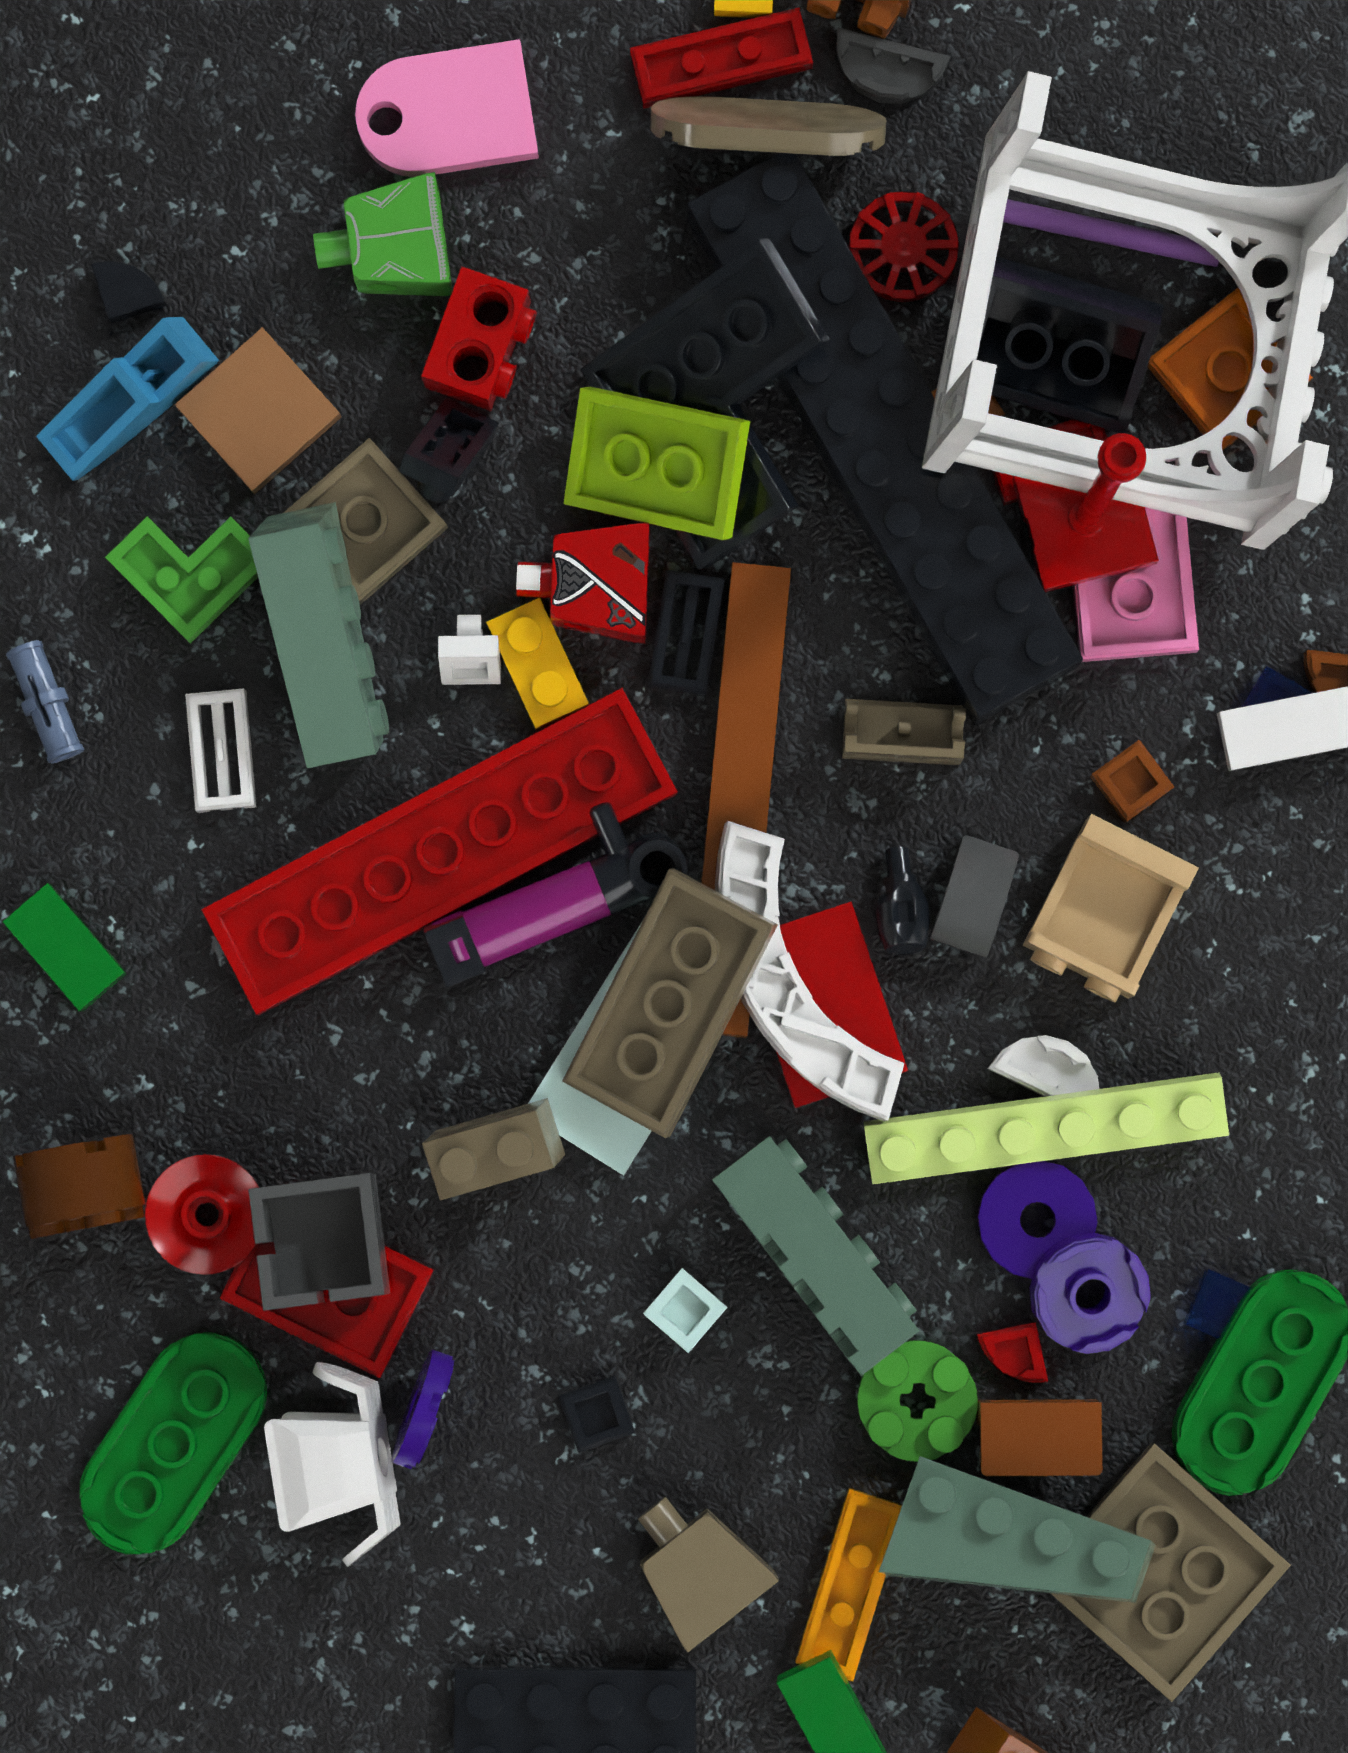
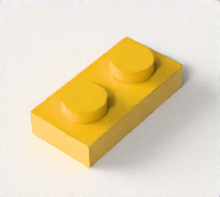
M540 597L486 622L491 634L498 635L500 654L536 731L560 721L589 705Z

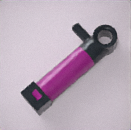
M604 802L592 807L589 814L606 854L463 912L462 909H459L423 927L424 934L446 987L486 972L485 966L655 898L665 876L655 880L642 876L639 868L644 856L654 851L665 852L671 858L670 869H676L687 875L688 868L685 856L674 840L665 834L656 832L642 834L628 845L612 804Z

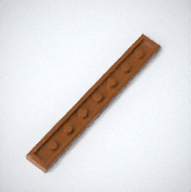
M732 562L701 880L702 884L715 890L717 857L724 824L730 821L764 833L767 832L791 568ZM741 999L722 1036L747 1038L750 1014Z

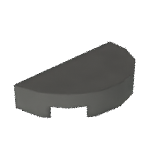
M838 27L836 57L843 77L859 94L878 103L903 104L923 97L941 81L950 62L951 56Z

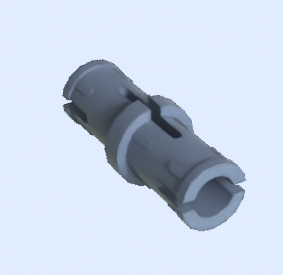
M35 640L9 650L6 653V657L10 660L25 701L21 703L24 715L26 717L32 716L47 755L46 759L48 763L53 764L82 753L84 747L80 744L65 705L69 701L66 689L64 687L58 688L43 649L44 645L42 641Z

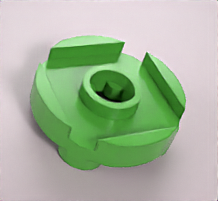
M909 1340L862 1375L857 1392V1408L860 1420L873 1442L896 1458L918 1462L920 1456L934 1460L948 1452L954 1451L961 1445L975 1422L978 1396L975 1382L963 1361L939 1344L924 1340ZM916 1383L924 1384L925 1394L934 1397L933 1408H925L921 1418L911 1417L910 1408L900 1405L901 1394L911 1393L913 1384Z

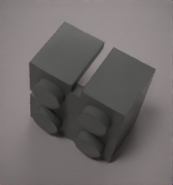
M366 1173L248 1189L255 1244L274 1242L275 1254L257 1256L263 1311L325 1302L324 1290L329 1291L330 1302L391 1294L376 1174Z

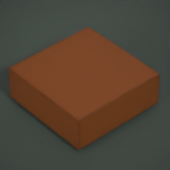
M1140 740L1090 775L1124 823L1174 788V785Z

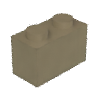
M548 1098L436 1130L422 1143L440 1201L552 1169L565 1156Z

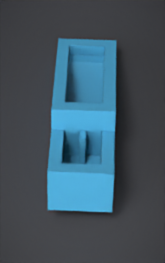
M184 317L162 318L124 357L113 358L36 437L72 481L79 480L169 409L219 362V359Z

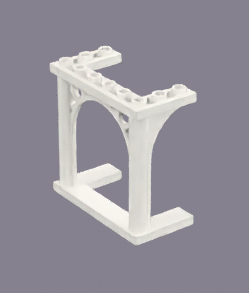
M1028 71L985 137L922 468L945 474L954 462L1083 493L1088 492L1100 471L1097 463V454L1104 441L988 413L997 365L977 360L1010 189L1172 230L1201 245L1232 276L1247 305L1254 338L1252 368L1242 396L1230 414L1208 433L1184 444L1167 448L1145 449L1147 459L1143 471L1134 480L1121 483L1112 499L1242 530L1244 532L1241 545L1264 550L1282 534H1287L1289 529L1299 520L1305 519L1308 513L1318 506L1319 503L1323 504L1328 497L1332 485L1333 470L1330 467H1326L1329 445L1308 440L1299 443L1298 439L1301 422L1307 421L1314 402L1315 391L1314 388L1308 387L1310 369L1317 365L1324 344V333L1317 331L1320 312H1324L1327 309L1333 292V277L1327 276L1330 257L1335 256L1339 246L1348 237V162L1333 178L1324 181L1287 187H1253L1194 178L1038 139L1042 131L1052 77ZM1231 241L1239 244L1243 249L1248 243L1257 244V246L1252 248L1244 258H1240L1233 253ZM1266 258L1280 259L1286 264L1288 269L1285 281L1274 288L1260 287L1254 282L1252 277L1254 266ZM1284 299L1283 305L1276 313V318H1281L1279 322L1271 321L1266 315L1267 302H1276ZM1277 342L1276 347L1272 346L1271 344ZM1262 360H1270L1273 363L1271 373H1267L1262 369ZM1249 410H1258L1263 415L1257 420L1259 433L1247 425ZM1229 435L1236 436L1249 446L1254 457L1252 471L1241 472L1228 463L1222 450L1224 437ZM1196 453L1207 454L1209 465L1216 475L1207 473L1208 465L1203 467L1192 466L1191 463ZM1175 460L1176 465L1167 464L1166 462Z

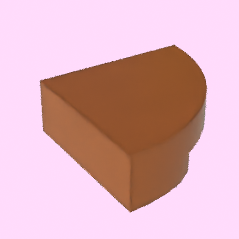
M1306 650L1304 652L1306 677L1315 693L1348 686V654Z

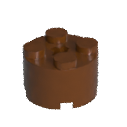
M133 1134L107 1137L101 1141L74 1143L13 1156L25 1226L29 1228L30 1239L145 1217L143 1205L146 1204Z

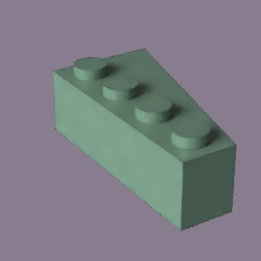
M336 502L268 516L251 534L248 540L306 767L312 768L375 755L384 741L383 735L389 734V721L382 699H375L371 679L375 677L374 660L369 644L363 640L360 625V604L356 589L352 585Z
M769 1136L712 1179V1181L849 1362L862 1376L919 1332V1329L909 1318L917 1310L896 1283L886 1288L872 1270L880 1264V1261L861 1236L858 1234L852 1240H849L836 1221L844 1214L827 1191L821 1187L813 1193L799 1173L805 1170L807 1165L788 1140L785 1139L776 1145Z

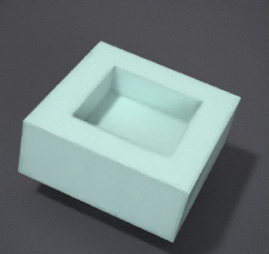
M681 1268L643 1314L689 1353L728 1307L687 1271Z

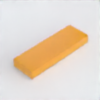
M848 1488L795 1659L796 1664L800 1665L832 1650L847 1680L853 1682L886 1575L880 1573L879 1569L901 1511V1504Z

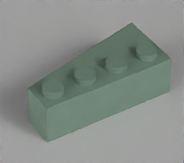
M920 1456L879 1572L894 1577L1136 1603L1156 1545L1151 1540Z

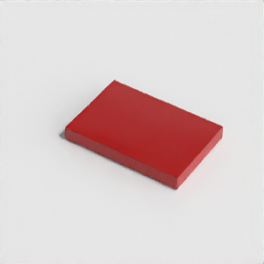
M852 901L781 924L780 930L787 953L789 952L799 976L822 1012L835 1025H839L862 1044L882 1055L905 1063L902 1073L907 1072L908 1068ZM776 1052L794 1108L829 1097L804 1079Z
M274 1242L257 1244L252 1253L243 1262L235 1266L220 1299L381 1378L434 1269L385 1245L391 1294L330 1302L329 1291L324 1290L325 1302L263 1311L257 1256L275 1254Z

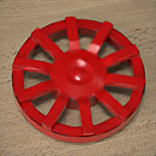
M901 191L884 194L870 202L859 212L850 232L849 249L877 296L896 302H910L933 294L945 284L955 267L959 242L951 215L941 205L922 193ZM896 203L913 204L907 222H901ZM885 206L892 225L889 227L872 216L876 211ZM921 207L935 215L934 218L922 227L915 225ZM866 223L882 235L881 240L859 239L863 225ZM942 224L947 233L948 240H927L926 235ZM858 249L880 250V256L864 267ZM949 250V256L944 267L927 256L926 251ZM921 264L937 274L929 284L924 286L917 267ZM883 265L891 269L886 286L876 282L870 275ZM899 272L909 273L913 290L894 289Z

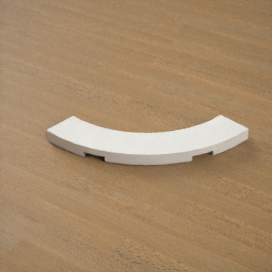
M727 821L724 824L718 850L715 891L778 924L741 997L745 1008L760 1032L776 1052L804 1079L829 1097L853 1110L881 1121H888L905 1063L882 1055L862 1044L839 1025H835L814 1002L813 996L799 976L789 952L787 953L778 918L780 916L778 875L785 839Z

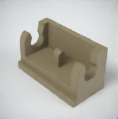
M845 699L842 759L960 765L964 759L965 741L963 740V728L966 719V708H963L962 705Z

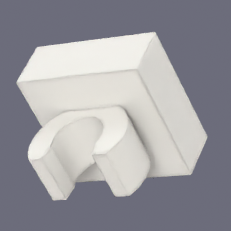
M457 615V636H438V660L442 685L501 684L498 635L483 636L481 615Z

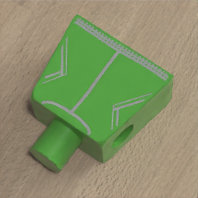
M435 172L425 173L345 199L344 210L347 229L313 234L318 269L352 264L354 282L358 292L365 294L449 296L452 294L440 193Z

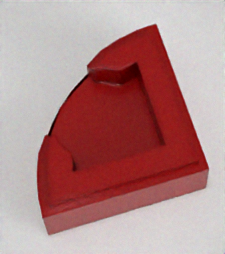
M1036 1322L976 1334L984 1355L1001 1372L1025 1382H1048Z

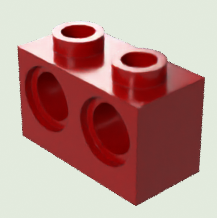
M461 266L421 375L425 388L492 411L497 396L506 399L517 369V365L509 363L516 342L527 343L537 314L536 310L529 308L531 301L528 289ZM489 302L501 303L508 309L505 320L495 326L483 325L476 319L479 308ZM470 356L480 357L488 363V369L484 376L475 381L463 380L456 374L458 364Z

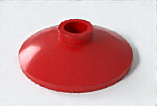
M195 1155L172 1164L157 1178L146 1202L145 1223L153 1246L168 1263L182 1271L193 1274H216L237 1266L257 1246L254 1239L248 1190L259 1188L257 1182L241 1165L221 1156ZM205 1203H212L219 1212L218 1220L211 1226H204L197 1217L198 1209Z

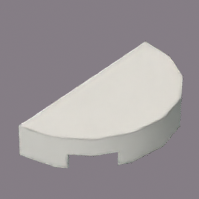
M1047 1035L1018 1040L1001 1050L987 1068L1043 1097L1099 1089L1098 1075L1087 1055L1069 1041Z

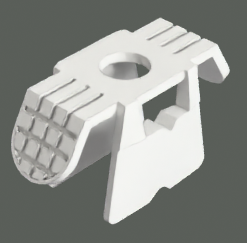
M317 1362L312 1373L327 1383L357 1394L360 1413L290 1411L285 1413L281 1419L267 1421L264 1425L278 1521L283 1531L289 1532L374 1503L378 1530L342 1559L348 1567L401 1525L396 1498V1479L391 1462L385 1414H383L378 1381L336 1365Z

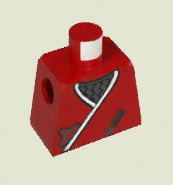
M636 523L554 535L552 563L518 562L517 597L551 598L550 619L554 626L633 643L646 644L649 523Z

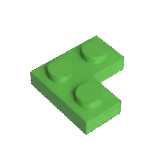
M148 516L105 557L190 644L258 578L248 540L250 535L231 516L189 557Z

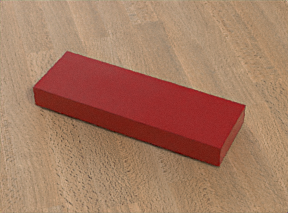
M800 8L630 48V56L643 109L650 108L654 103L664 99L700 96L813 69V59Z

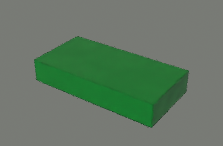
M49 883L44 885L3 921L5 926L80 1012L87 1009L127 974Z
M832 1650L777 1676L776 1683L814 1753H887Z

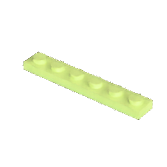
M1220 1073L889 1118L888 1121H881L879 1119L864 1121L872 1185L1229 1136L1223 1083Z

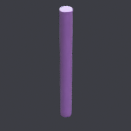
M1007 199L1003 223L1217 267L1219 263L1201 245L1185 236Z

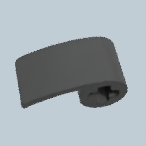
M963 836L948 886L934 921L930 940L987 958L1005 906L1019 854L1016 851L971 836Z

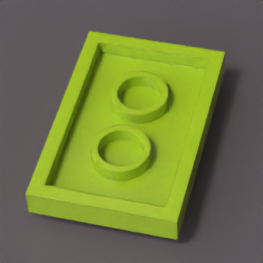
M595 387L580 388L563 504L714 539H731L750 421Z

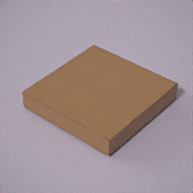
M263 327L175 404L180 413L254 495L342 418L340 412Z

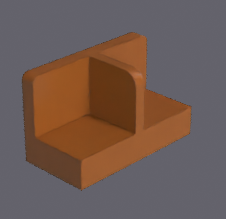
M1096 1399L978 1400L976 1424L980 1426V1471L983 1475L1097 1476L1102 1473V1402Z

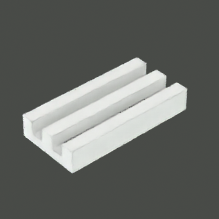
M242 688L185 694L195 811L203 813L210 812V810L224 811L242 807L255 808L256 796L246 690ZM233 702L241 795H232L224 703ZM200 705H211L219 797L208 798Z

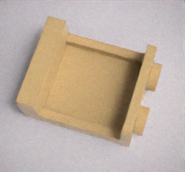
M1091 814L1085 820L1023 946L1034 951L1030 959L1032 962L1055 974L1062 976L1065 969L1068 968L1088 978L1084 988L1106 1000L1116 1003L1119 995L1128 999L1134 997L1140 986L1138 983L1184 891L1189 889L1199 867Z

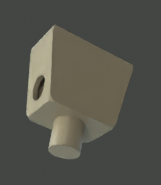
M664 1497L638 1518L639 1522L658 1545L656 1549L641 1560L640 1566L677 1637L687 1652L695 1648L779 1581L778 1575L773 1568L708 1509L701 1512L689 1523H686L667 1497Z

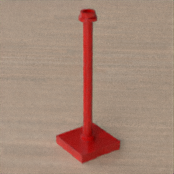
M1118 433L1108 437L1102 443L1097 454V463L1100 471L1087 493L1017 476L1013 477L1012 482L1022 520L1026 522L1032 545L1031 554L1038 580L1045 592L1158 563L1159 559L1145 507L1112 499L1121 483L1134 480L1145 467L1147 459L1146 450L1141 441L1136 437L1126 433Z

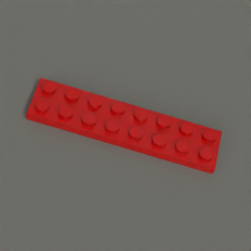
M623 688L201 910L254 1012L259 1016L422 930L424 926L464 908L598 837L589 814L592 807L604 802L611 803L621 825L676 796L678 791Z

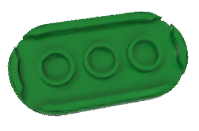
M1300 1270L1276 1271L1259 1278L1250 1285L1236 1304L1182 1399L1173 1421L1172 1440L1177 1459L1182 1468L1203 1487L1222 1495H1243L1241 1493H1250L1272 1484L1287 1467L1348 1358V1306L1342 1294L1327 1280Z
M197 1333L170 1344L154 1361L89 1460L80 1480L81 1508L84 1512L83 1517L91 1533L105 1546L124 1554L153 1553L174 1544L191 1527L256 1428L265 1409L267 1399L266 1378L258 1359L244 1344L220 1333Z

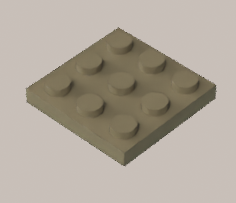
M1151 1442L1087 1515L1088 1518L1151 1540L1156 1545L1136 1603L1050 1594L1166 1698L1173 1702L1291 1565L1163 1450Z

